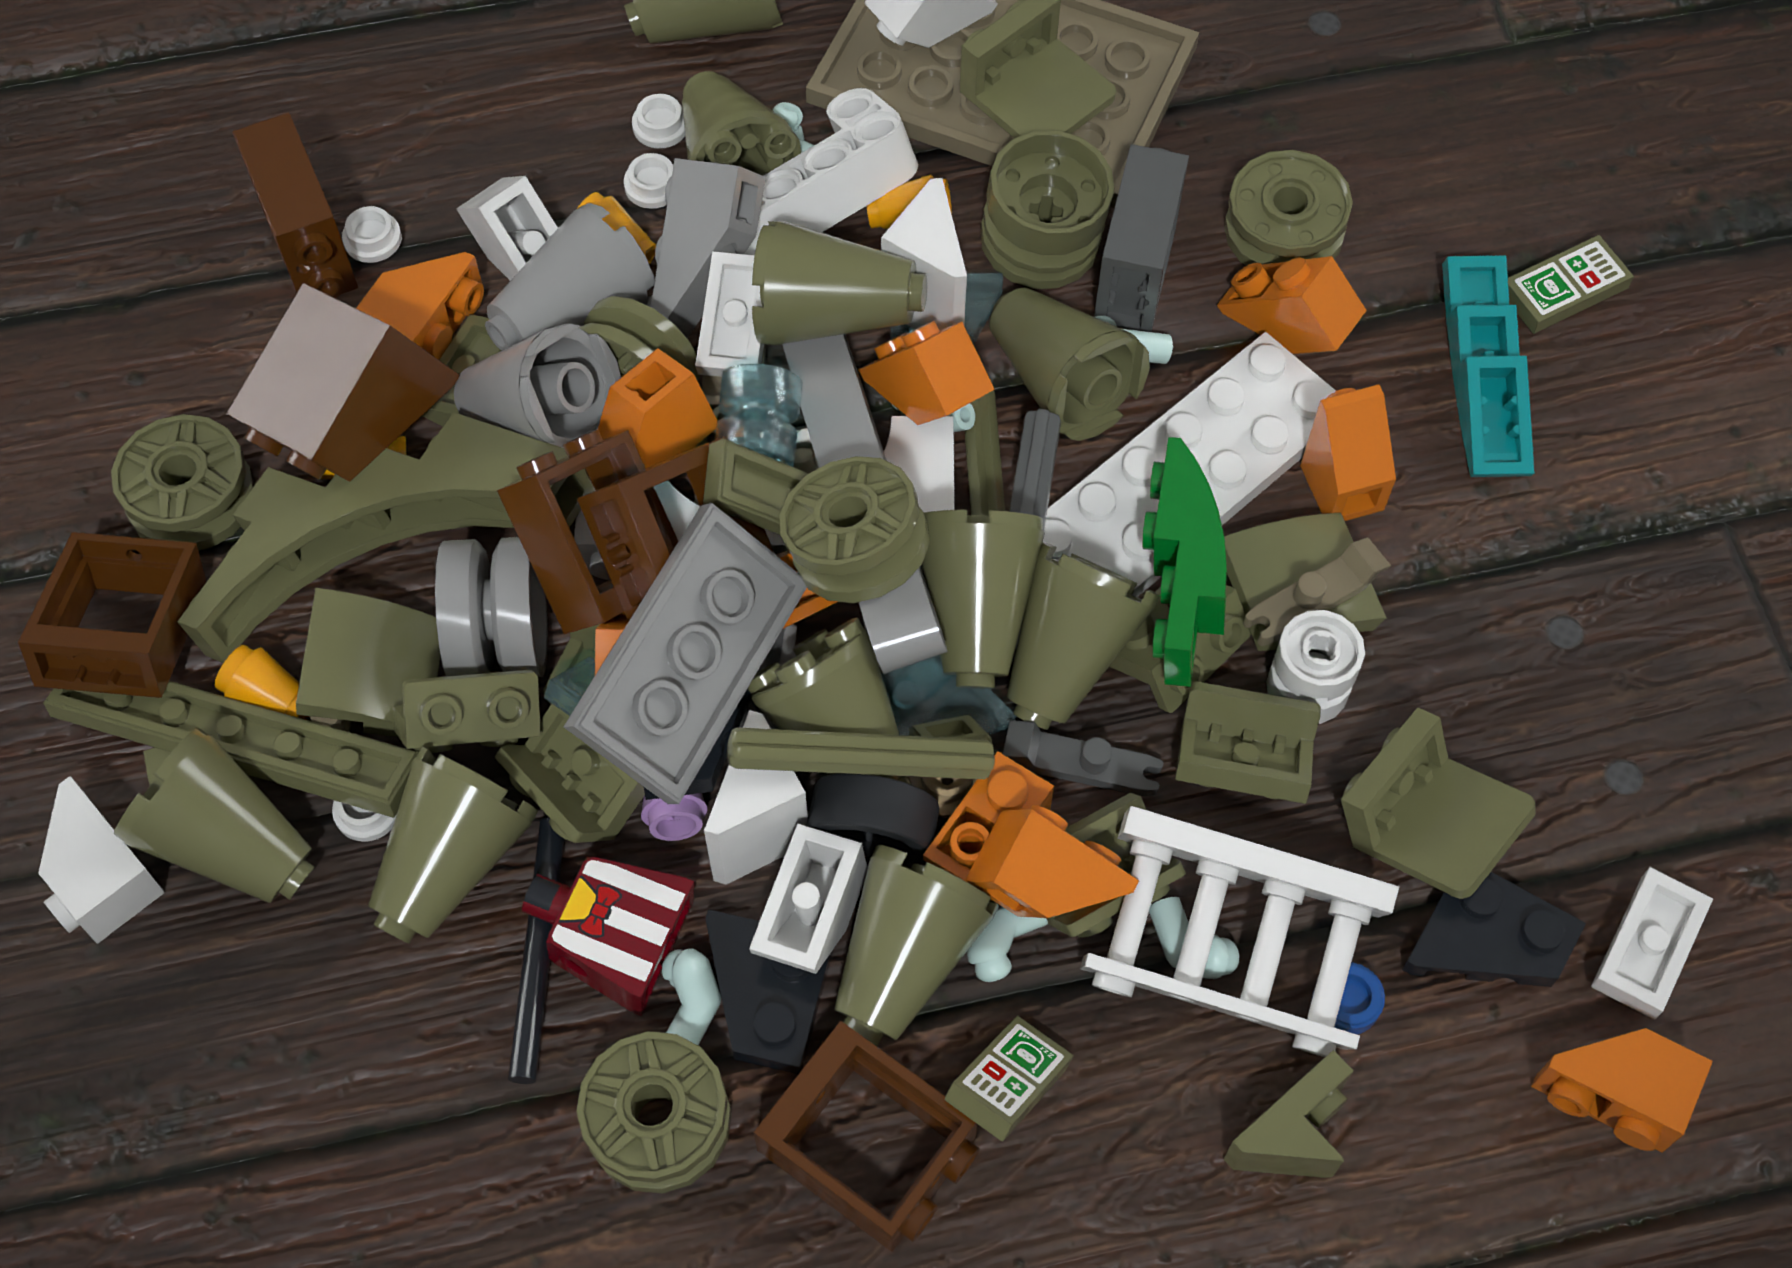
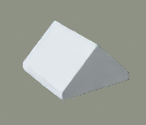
M930 179L881 237V251L915 261L917 274H926L927 298L924 312L914 311L912 322L907 325L917 329L935 320L939 330H942L960 322L965 323L967 274L943 179Z
M749 710L743 728L771 729L762 713ZM730 765L728 766L704 829L713 881L728 884L785 856L797 823L806 826L808 820L806 792L794 771L735 769Z

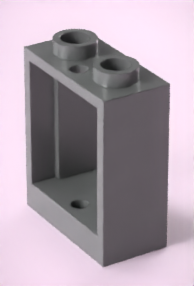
M1130 145L1102 257L1094 317L1108 316L1115 321L1116 327L1121 329L1152 332L1175 235L1189 155L1170 152L1162 148Z

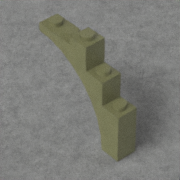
M453 412L440 432L432 438L420 460L386 448L350 482L334 475L329 484L323 487L268 467L233 514L234 518L243 528L244 533L235 545L230 548L224 560L200 592L192 599L189 607L177 622L205 656L224 663L228 656L245 641L251 632L288 598L346 561L381 545L426 532L472 526L514 528L497 490L521 479L516 469L517 466L553 451L557 461L566 457L567 454L562 447ZM584 469L550 485L569 528L581 511L577 498L595 490Z

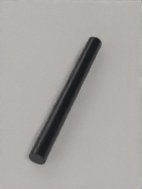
M543 818L539 824L533 879L537 874L559 882L564 838L552 829L549 823L550 818ZM529 914L508 1080L518 1084H533L536 1082L550 966L546 941L553 924Z

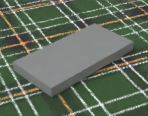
M713 503L700 506L570 715L564 728L665 803L679 804L807 588L805 583L795 570Z

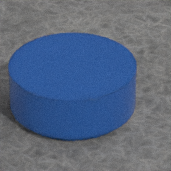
M1351 963L1334 1028L1357 1035L1369 1030L1375 1024L1385 1004V993L1382 983L1371 970L1360 964Z

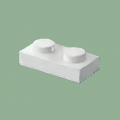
M712 251L695 363L698 375L759 381L764 344H759L756 339L752 319V306L762 307L760 286L752 285L755 255Z
M1649 867L1641 877L1591 987L1655 1020L1663 1012L1713 898Z

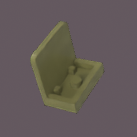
M1019 0L1009 8L1004 16L987 28L978 29L973 32L962 45L960 93L1014 138L1040 130H1059L1072 134L1110 106L1115 100L1116 87L1114 84L1057 39L1061 0Z
M1420 708L1413 712L1401 728H1395L1389 733L1384 741L1381 752L1363 773L1356 774L1349 781L1341 799L1354 848L1460 899L1473 895L1536 814L1535 801L1531 795L1449 759L1440 717Z

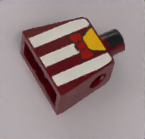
M587 857L572 887L537 874L525 895L522 912L553 924L546 944L549 959L554 964L630 1012L642 1017L661 976L663 961L672 951L694 903V881L682 876L597 857Z

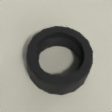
M836 773L823 776L815 783L806 826L862 843L866 861H870L876 846L883 845L907 853L903 864H913L924 861L923 854L935 838L940 808L936 798L908 783L868 774Z

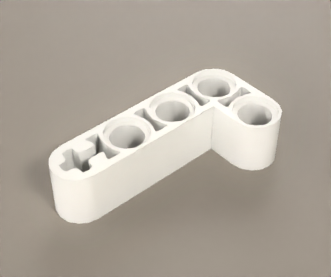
M866 88L848 90L835 97L827 106L826 111L835 134L763 175L766 179L757 233L745 255H755L760 230L763 225H769L768 221H783L822 233L911 179L917 172L918 162L898 112L873 91Z

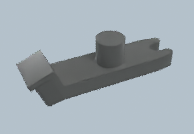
M1026 721L1009 722L1003 755L1035 774L1128 794L1132 793L1138 796H1155L1160 787L1159 783L1146 779L1143 774H1159L1164 764L1162 760L1147 754L1111 747L1109 742L1103 738L1095 737L1088 741L1045 733L1040 731L1035 722Z

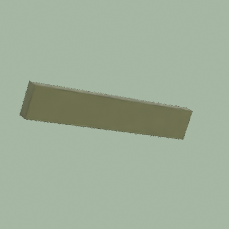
M172 681L168 682L162 698L54 688L43 702L50 717L169 752L192 730H199L200 728L207 734H211L247 775L395 818L413 760L419 753Z

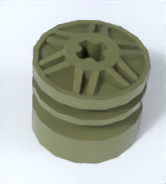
M1040 130L1012 139L997 154L990 172L986 194L987 202L984 207L980 228L982 250L996 271L1016 284L1032 289H1053L1079 280L1093 266L1115 190L1112 169L1102 153L1082 137L1059 130Z

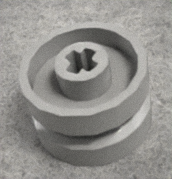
M519 537L500 539L492 555L491 567L486 550L476 539L442 541L436 562L435 603L439 649L446 676L490 673L496 651L497 660L503 672L532 670L537 674L538 678L544 677L548 652L547 597Z

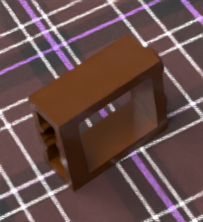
M288 112L232 131L296 292L299 291L303 283L333 298L357 289L358 285L335 219L290 113Z
M598 429L563 444L567 454L566 457L557 461L553 451L527 461L516 467L521 479L497 490L564 635L605 623L624 612L611 579L596 587L550 485L586 468L595 490L645 469L628 430L604 440ZM653 486L644 490V493L671 555L679 541ZM626 545V550L631 555L630 549Z
M727 436L684 451L577 498L628 622L670 556L644 490L686 472L698 503L702 506L709 444L723 438L728 440ZM727 515L774 553L765 529ZM626 545L630 549L631 555L627 552Z
M71 532L18 641L34 687L162 698L188 637V634L177 621L189 607L192 599L207 582L197 544L173 540ZM132 550H136V551H138L140 554H136V553H134ZM96 589L163 595L147 634L78 627Z
M842 1021L838 1023L754 1131L758 1152L891 1252H893L904 1236L914 1242L921 1235L938 1209V1206L931 1201L932 1197L946 1178L954 1184L961 1180L976 1159L980 1148L973 1144L977 1132L976 1122L944 1100L946 1096ZM853 1071L946 1138L889 1217L795 1147Z

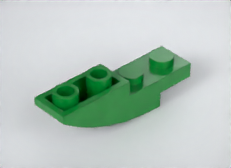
M1168 437L1165 462H1153L1150 499H1157L1159 503L1157 512L1146 511L1142 547L1144 550H1154V576H1162L1160 602L1161 604H1170L1168 619L1156 618L1153 637V658H1164L1165 685L1191 687L1198 633L1224 635L1227 577L1225 538L1215 498L1198 461L1181 438Z

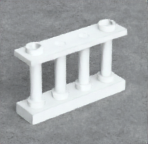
M1130 806L1124 813L1117 839L1132 843L1130 854L1136 857L1131 875L1138 879L1139 882L1133 893L1124 896L1107 958L1091 953L1083 956L1080 969L1095 974L1092 986L1127 997H1132L1134 988L1137 986L1295 1035L1292 1047L1322 1057H1326L1330 1052L1335 1051L1336 1048L1343 1050L1357 1049L1360 1035L1334 1028L1361 924L1369 925L1371 916L1379 918L1392 914L1399 886ZM1176 856L1198 863L1196 874L1202 877L1173 978L1134 967V962L1162 864L1169 865L1171 857ZM1238 875L1264 883L1262 894L1268 896L1240 999L1200 987L1228 884L1235 885ZM1304 895L1331 903L1328 914L1334 916L1307 1019L1267 1007L1294 905H1302Z

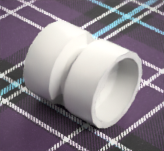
M1326 610L1307 611L1295 616L1284 627L1266 681L1268 694L1318 703L1321 706L1319 724L1335 718L1346 705L1365 656L1363 638L1355 625L1342 615Z

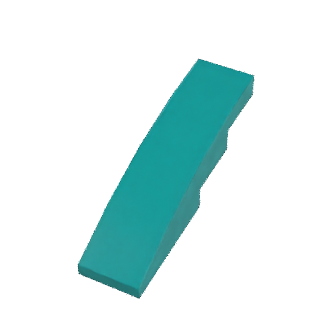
M1506 255L1448 256L1442 263L1446 323L1460 428L1470 477L1532 476L1535 473L1527 356H1520L1517 305H1509Z

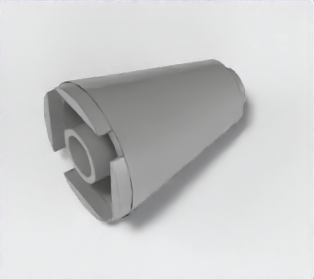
M587 203L574 210L487 306L489 320L486 321L485 327L489 337L500 350L513 346L552 326L563 324L583 326L586 317L599 300L611 296L630 298L647 305L651 297L647 296V290L655 284L654 275L645 254L631 233L624 226L614 231L602 220L610 212L602 206Z
M574 324L552 326L464 369L455 383V405L461 415L563 448V444L598 429L609 388L621 378L618 362L606 341L599 335L588 334L579 328L581 326Z

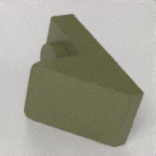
M1334 1050L1330 1052L1232 1142L1223 1160L1233 1170L1320 1178L1333 1177L1343 1164L1344 1159L1314 1128L1309 1120L1317 1128H1320L1348 1101V1098L1341 1090L1354 1070Z

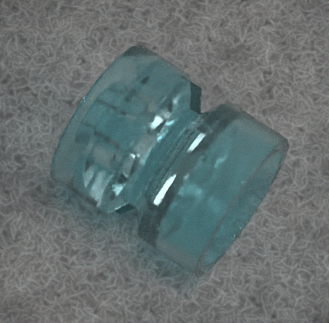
M740 364L724 370L722 373L718 410L725 417L717 421L715 440L727 436L731 442L794 467L798 432L791 423L797 421L799 417L802 380L791 371L772 365Z

